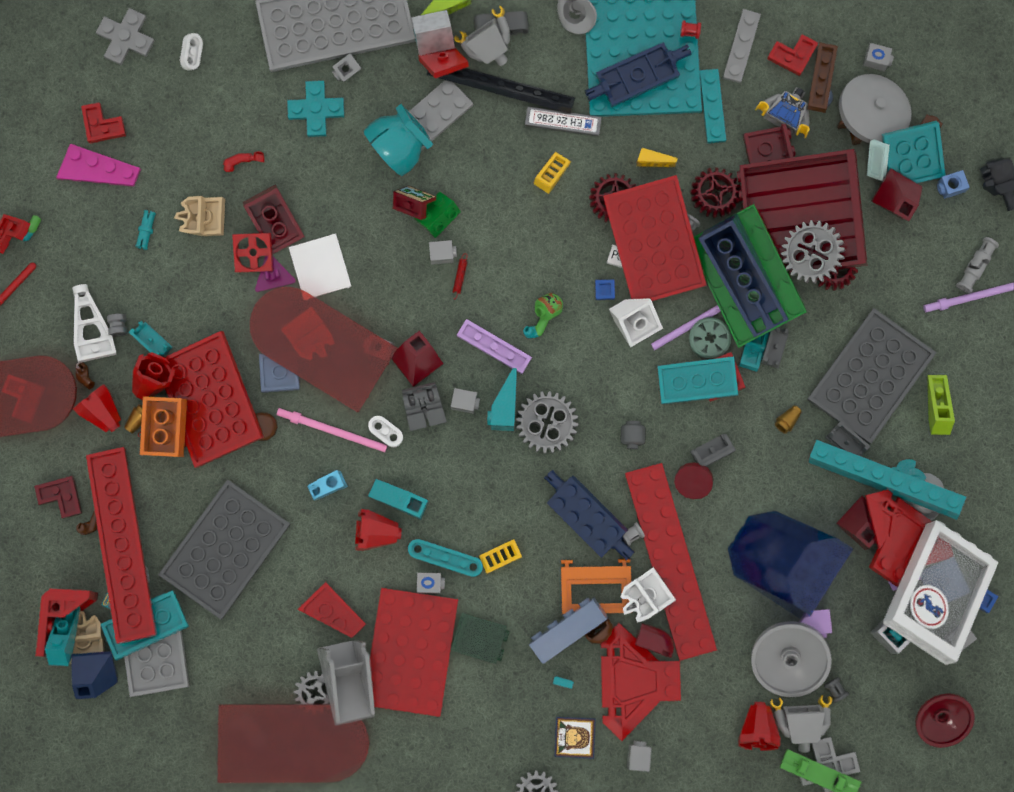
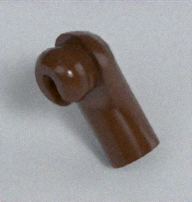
M84 362L77 363L75 365L76 379L88 390L92 389L95 382L89 378L88 366Z
M93 511L90 521L83 524L79 523L76 526L78 533L88 535L98 529L95 511Z

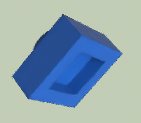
M595 280L596 300H615L614 280Z
M987 590L979 609L989 613L998 596Z

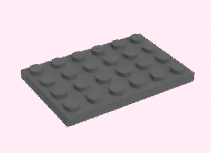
M873 308L807 400L837 422L842 421L870 445L937 352Z
M227 479L158 575L216 617L223 620L291 524Z

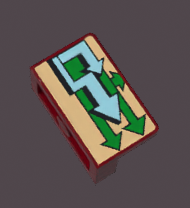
M406 186L393 192V209L420 220L426 218L427 204L436 201V196L411 186Z

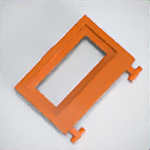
M618 559V563H622V566L569 567V564H573V560H561V564H565V567H561L562 614H565L570 609L575 611L580 607L579 604H572L571 584H621L622 592L624 587L631 583V566H626V563H630V559L627 561L625 559ZM622 599V603H600V606L605 613H624L623 608L630 601Z

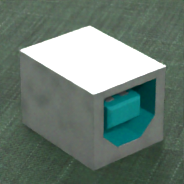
M447 10L411 17L419 55L455 48Z
M882 620L870 633L891 654H899L910 641L883 624Z

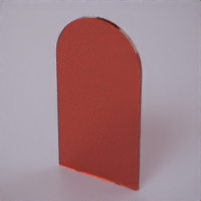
M294 287L276 288L263 295L254 305L250 317L252 339L256 347L265 356L358 413L398 349L306 291Z
M32 356L0 361V437L46 431L58 426L69 416L75 405L77 387L72 372L64 363L49 356Z
M219 704L218 783L337 782L353 775L366 759L370 745L367 729L362 720L335 726L330 704Z

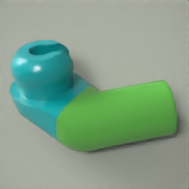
M35 215L32 216L29 222L28 233L23 241L30 240L36 232L41 218Z
M540 318L536 326H526L523 329V334L529 339L541 336L549 320L546 321Z

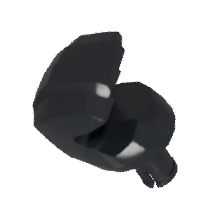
M1011 157L987 160L986 164L979 168L981 176L985 181L982 184L983 189L993 196H1003L1007 211L1014 210V165Z

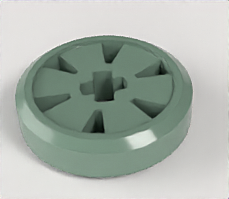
M707 317L697 321L689 333V345L692 351L700 358L706 360L724 355L731 344V332L728 326L720 319L714 317ZM707 334H710V336L715 337V339H713V343H710V341L705 340V338H707Z

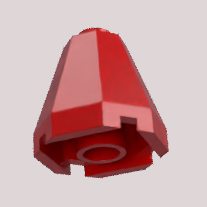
M153 352L148 353L147 356H143L144 354L139 355L133 369L132 392L136 398L143 400V397H154L169 387L175 373L174 368L169 367L170 362L167 358Z
M105 384L101 385L73 408L79 416L105 432L109 430L113 432L121 426L119 422L122 419L111 392Z
M361 509L358 512V517H361V521L356 523L355 544H358L355 547L356 550L365 551L395 544L397 539H401L402 528H399L397 522L370 510Z
M754 702V705L749 707L738 738V747L752 750V747L760 748V751L778 750V747H780V736L771 707L767 706L765 702Z

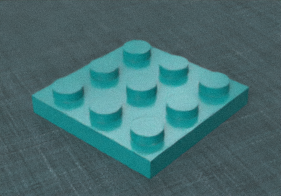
M938 121L882 134L883 143L890 145L887 173L891 168L915 183L946 176Z

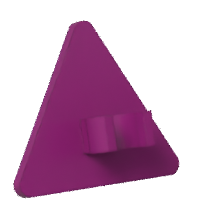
M265 256L263 265L266 263L268 256ZM273 257V271L260 272L255 291L260 292L294 284L296 280Z

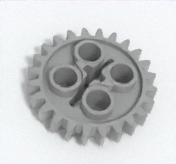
M810 220L809 226L802 222L803 228L800 229L796 225L795 233L789 231L792 237L784 238L788 244L782 245L786 251L782 252L781 255L787 257L783 260V263L789 264L786 270H792L791 275L793 277L798 274L797 279L799 281L804 277L806 283L809 282L810 278L814 284H816L817 278L824 282L825 275L831 278L830 272L837 273L835 267H842L838 261L845 259L844 256L840 255V253L845 251L844 248L840 247L844 244V241L838 240L841 235L839 233L834 234L836 229L834 227L829 229L828 223L822 227L821 221L814 225V222ZM813 235V241L809 244L805 243L806 236ZM825 243H830V250L823 252L822 246ZM798 244H802L811 250L815 249L819 254L827 256L829 259L825 260L816 254L811 255L807 250L798 247ZM799 252H804L803 260L796 261V255ZM815 261H822L819 269H813Z
M551 391L548 392L547 396H544V393L541 392L539 398L533 394L534 400L532 401L527 398L528 405L521 404L524 411H518V414L522 416V418H516V422L521 423V425L516 426V429L522 430L519 433V437L525 436L523 443L529 441V449L536 446V452L543 448L544 454L547 449H550L553 454L555 447L561 451L562 444L565 447L568 446L566 440L573 441L570 434L577 433L576 430L572 429L573 427H578V423L573 422V420L578 419V416L572 415L576 409H569L571 401L565 404V396L558 399V393L551 397ZM544 406L547 412L544 415H539L536 412V408ZM554 407L550 418L552 425L549 424L547 426L544 438H540L544 428L542 420L546 421L550 408ZM561 412L564 414L565 419L557 421L554 415ZM532 424H538L540 431L533 433L529 427ZM555 430L559 436L556 439H550L548 432Z

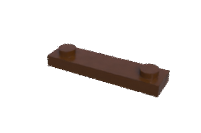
M819 42L807 110L826 113L838 46Z

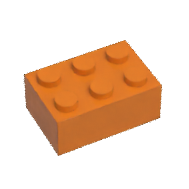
M143 397L140 455L184 457L187 399Z

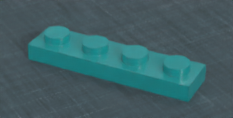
M700 70L707 144L726 142L719 70Z

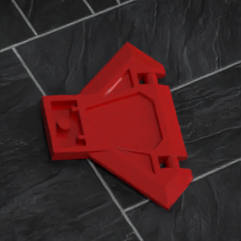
M887 489L865 495L878 546L869 568L898 588L925 525L933 521L898 497L896 501L892 500L893 493ZM937 536L925 566L953 557L951 545Z
M618 623L612 629L611 636L601 643V648H607V656H601L602 708H608V716H602V723L623 741L660 701H681L680 661H659L647 649L636 646V638ZM615 648H620V656H615ZM616 707H621V716H616Z

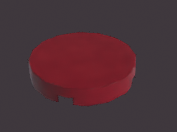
M692 462L686 463L678 469L674 483L678 492L684 497L701 499L712 490L714 479L711 471L706 466Z

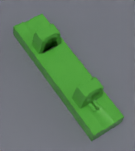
M786 749L779 766L781 769L833 792H857L861 781ZM838 777V782H837V784H836L835 786H833L834 783H835L836 778Z

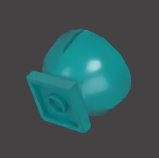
M400 104L396 107L397 115L379 117L364 129V134L389 167L398 175L403 176L411 171L419 161L422 146L429 149L434 144L425 128Z

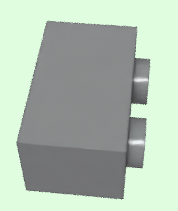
M633 741V744L628 746L627 769L650 772L651 747L647 746V742Z

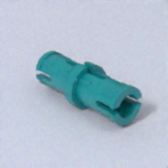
M144 210L141 226L138 227L139 235L135 245L139 249L142 246L144 250L148 249L150 234H153L152 226L156 216L155 212L150 211L149 214L148 210Z

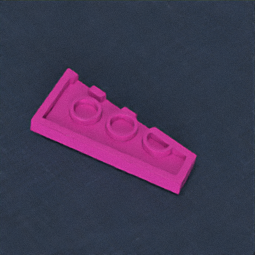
M70 144L56 178L59 180L134 187L141 169Z

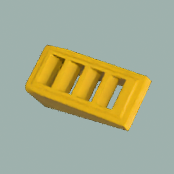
M641 148L636 166L675 167L677 158Z
M555 152L535 177L534 185L549 194L571 161ZM554 160L558 161V162L561 163L563 166H562V167L558 166L557 164L554 163ZM550 166L558 170V173L550 169ZM546 172L549 173V174L552 175L554 178H553V179L550 178L549 176L545 175V173H546Z
M513 539L480 555L479 558L486 573H490L522 558V555ZM511 546L513 553L515 555L513 557H511L507 549V547ZM500 550H504L508 558L504 561ZM494 553H497L501 563L497 564L493 556ZM487 556H490L494 566H489L486 559Z

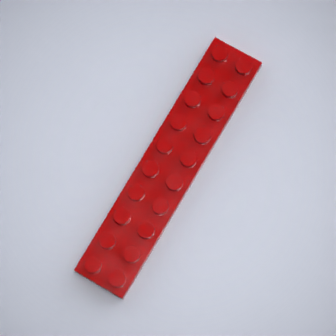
M120 447L86 455L116 643L121 644L157 636L126 449Z
M660 463L625 473L638 522L645 535L643 539L651 566L657 571L676 598V601L664 608L679 661L716 651L717 648L663 464Z

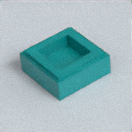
M555 676L552 684L572 689L574 682Z

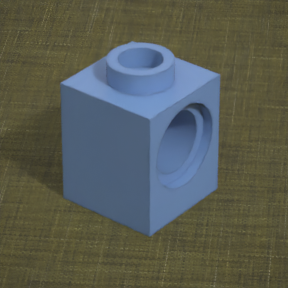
M963 170L941 177L937 184L938 192L940 195L943 194L944 199L964 193L970 188ZM948 182L954 183L955 189L950 188Z

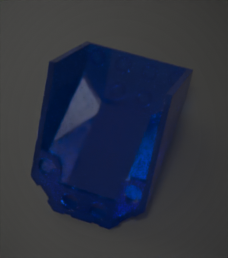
M777 511L748 516L745 524L735 536L733 543L728 547L733 575L799 619L812 615L853 550L852 547L838 538Z

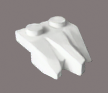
M654 568L625 586L620 596L622 599L630 601L623 608L624 615L634 611L637 612V623L651 618L676 601V598Z

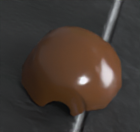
M256 413V418L264 438L258 441H267L277 431L276 419L269 413Z
M607 618V620L585 634L587 640L592 644L605 642L612 634L613 626L611 621Z

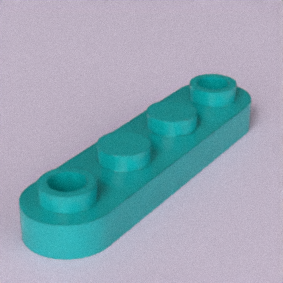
M415 539L408 546V552L411 557L451 571L476 577L483 570V564L480 559L424 540ZM416 546H421L422 550L420 553L414 551ZM471 564L477 565V569L475 571L470 570L469 567Z

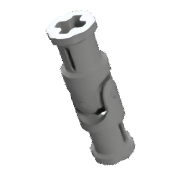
M989 237L983 238V244L975 252L974 258L966 267L962 280L956 284L957 288L968 294L972 293V287L981 278L994 250L999 247L998 242Z

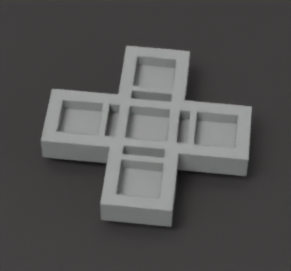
M129 8L121 24L109 18H103L96 34L111 41L104 55L106 59L122 66L129 50L147 57L155 40L139 33L147 18L146 15Z
M831 737L820 739L818 743H811L815 762L845 775L860 772L856 753L850 752L836 756ZM800 777L802 786L813 784V782ZM838 777L836 778L835 783H834L833 786H835V785L837 784V782H838ZM823 787L824 792H833Z

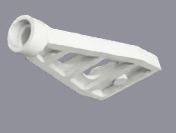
M88 285L74 286L72 288L75 296L74 348L78 363L116 355L113 337L108 335V327L89 293ZM89 306L94 318L81 320L80 309ZM96 325L101 336L91 340H84V326Z

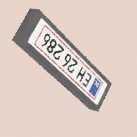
M528 107L525 126L599 137L602 117Z

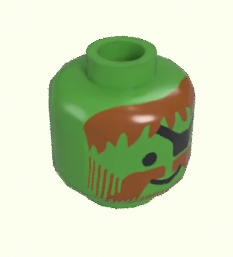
M547 293L535 301V313L543 320H551L562 312L563 301L554 293Z

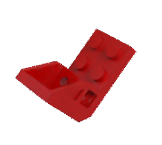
M49 589L41 596L36 656L47 657L45 647L56 617L66 618L68 614L79 606L80 611L85 610L98 600V592Z

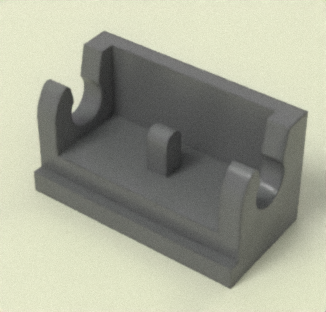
M777 327L770 331L761 358V364L779 369L789 334L787 328L780 329Z
M842 421L838 422L825 437L835 447L858 456H862L870 447L868 443Z
M722 434L691 450L690 453L696 463L707 467L732 454L736 449L727 434Z

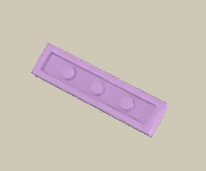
M467 319L457 333V337L506 366L512 369L517 368V372L520 374L524 373L532 359L531 356Z

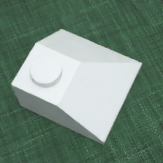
M650 298L625 299L609 309L614 322L630 347L663 329Z

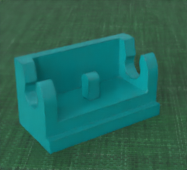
M140 321L136 329L132 328L129 331L150 353L153 352L164 357L173 348L146 322Z

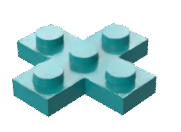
M306 81V99L287 100L288 120L307 119L308 137L326 136V118L344 117V98H325L324 81Z

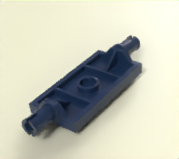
M664 42L596 72L599 85L588 90L586 89V97H588L589 101H592L597 97L605 95L611 107L619 105L678 78L680 74L676 67L677 61L691 56V50L687 49L689 48L687 44L674 51L668 50Z
M554 470L550 471L547 474L548 476H545L544 479L556 489V493L547 504L601 558L611 548L615 549L626 561L635 553L623 541V535L628 529L574 475L565 482Z

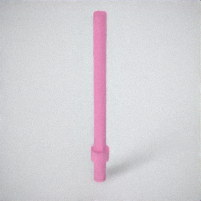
M281 408L277 411V416L289 419L292 423H301L386 452L388 445L301 416V413L295 411L292 413Z

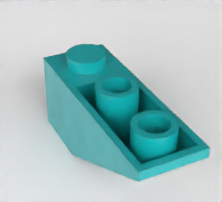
M378 479L375 480L368 495L372 499L420 520L429 503L427 499Z
M80 606L68 614L66 618L56 617L45 647L49 665L69 666L71 655L74 651Z

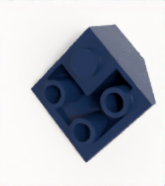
M111 651L71 655L72 687L75 699L96 698L118 683Z

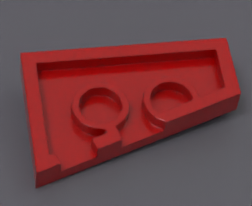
M326 582L297 609L351 638L367 625Z

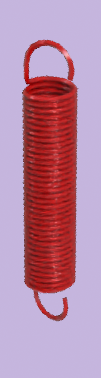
M467 258L459 259L453 293L457 292V295L458 293L461 294Z

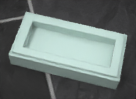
M874 139L870 141L867 176L883 181L887 174L890 145Z

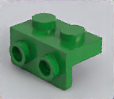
M439 192L436 195V201L427 204L426 218L422 220L414 219L427 229L433 237L437 238L457 217L460 210L453 200Z

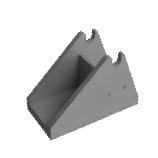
M354 640L317 649L335 726L372 718L375 715L369 653L366 652L365 642Z

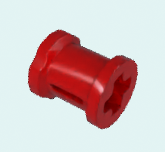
M683 20L680 37L691 36L699 39L701 23H686Z

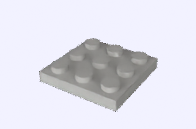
M182 630L124 657L130 697L190 687Z

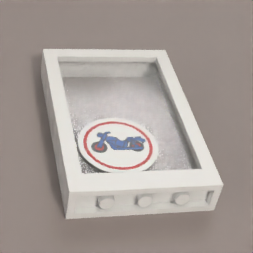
M936 520L926 524L882 623L945 665L956 663L998 562L990 554L978 549L974 543L968 542L959 533L947 528L943 522Z

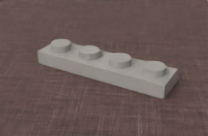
M743 9L723 79L741 84L761 16L760 13Z

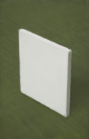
M336 234L289 247L304 300L351 287Z

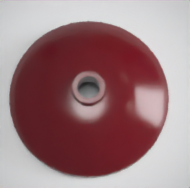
M941 694L929 699L922 705L917 713L915 726L920 738L928 745L940 748L950 747L958 744L968 736L973 728L975 715L972 706L965 698L956 694Z

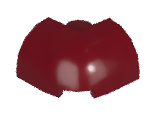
M641 623L636 635L635 645L672 658L674 645L669 634L662 629Z

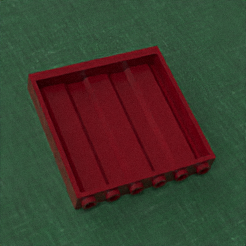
M855 149L739 165L740 171H737L738 182H741L742 187L739 190L740 201H743V208L741 210L755 204L782 261L787 258L781 255L782 252L786 251L782 245L788 244L784 238L792 237L789 231L795 233L796 225L801 229L803 228L802 222L809 226L810 220H812L814 225L821 221L822 227L828 223L829 229L832 227L836 229L834 234L839 233L841 235L838 240L844 241V244L840 247L844 248L845 251L840 253V255L844 256L845 259L838 261L842 267L836 266V270L868 266ZM806 236L805 243H811L814 236ZM825 243L822 246V251H829L831 244ZM798 244V247L807 250L811 255L816 254L825 260L829 259L827 256L819 254L815 249L811 250L802 244ZM799 252L796 255V261L803 260L804 252ZM815 261L813 269H819L822 261Z

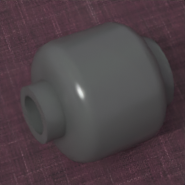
M626 421V424L621 426V443L627 445V449H639V446L645 444L646 441L645 426L641 425L639 421Z

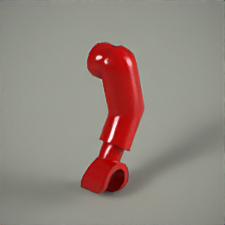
M256 151L254 154L240 153L231 156L223 162L224 171H234V165L241 162L254 160L265 162L264 154L261 151Z

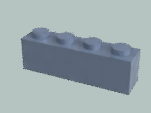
M595 597L591 600L589 598L584 599L579 603L580 607L575 611L570 609L563 614L564 619L559 622L557 620L553 621L547 626L548 630L544 633L539 631L531 637L532 641L529 646L542 664L607 620V614Z

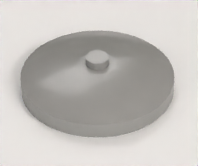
M876 74L860 75L852 79L841 92L839 112L842 121L854 136L864 142L870 143L873 139L883 142L882 134L908 128L910 125L911 106L903 90L886 77Z
M796 621L780 622L764 630L756 639L751 653L752 669L759 683L768 691L784 697L804 696L815 691L826 680L831 668L830 648L823 635L812 626Z

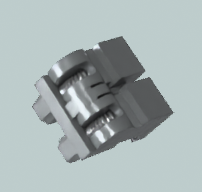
M435 382L402 390L410 431L427 427L425 419H428L430 426L447 422Z

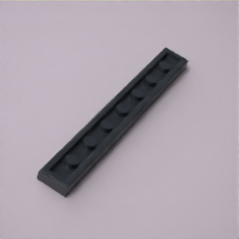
M467 68L438 77L439 79L570 114L575 102V98ZM427 70V75L432 76L430 72Z

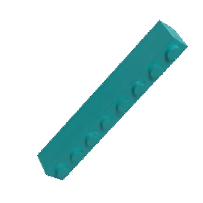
M816 440L809 457V463L881 491L888 489L893 493V496L956 520L966 499L963 495Z

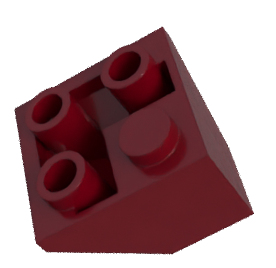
M890 168L871 202L902 220L910 221L919 206L922 186Z
M420 330L407 339L390 356L413 387L444 364Z
M861 496L836 524L858 545L867 550L876 542L866 498Z

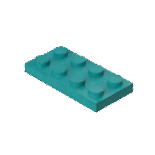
M734 356L658 366L662 405L739 395Z
M173 590L151 600L157 636L117 644L112 619L100 624L116 661L189 627Z

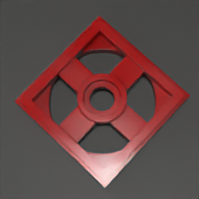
M271 233L232 234L235 272L273 271ZM248 237L249 246L247 249H239L240 241ZM256 237L263 240L267 248L257 246ZM251 249H255L257 251V254L255 256H252L250 254ZM247 256L250 259V267L242 265L240 257ZM260 256H268L266 263L262 267H258V258Z

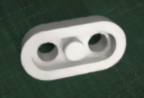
M196 33L188 34L183 39L180 63L185 70L196 69L200 64L203 41Z
M374 416L370 419L368 424L370 432L389 447H398L402 443V432L384 417ZM377 423L382 424V428L379 430L375 429ZM395 434L397 440L391 441L390 436Z

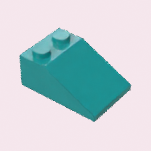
M517 368L512 369L492 404V410L488 411L487 425H491V430L514 431Z

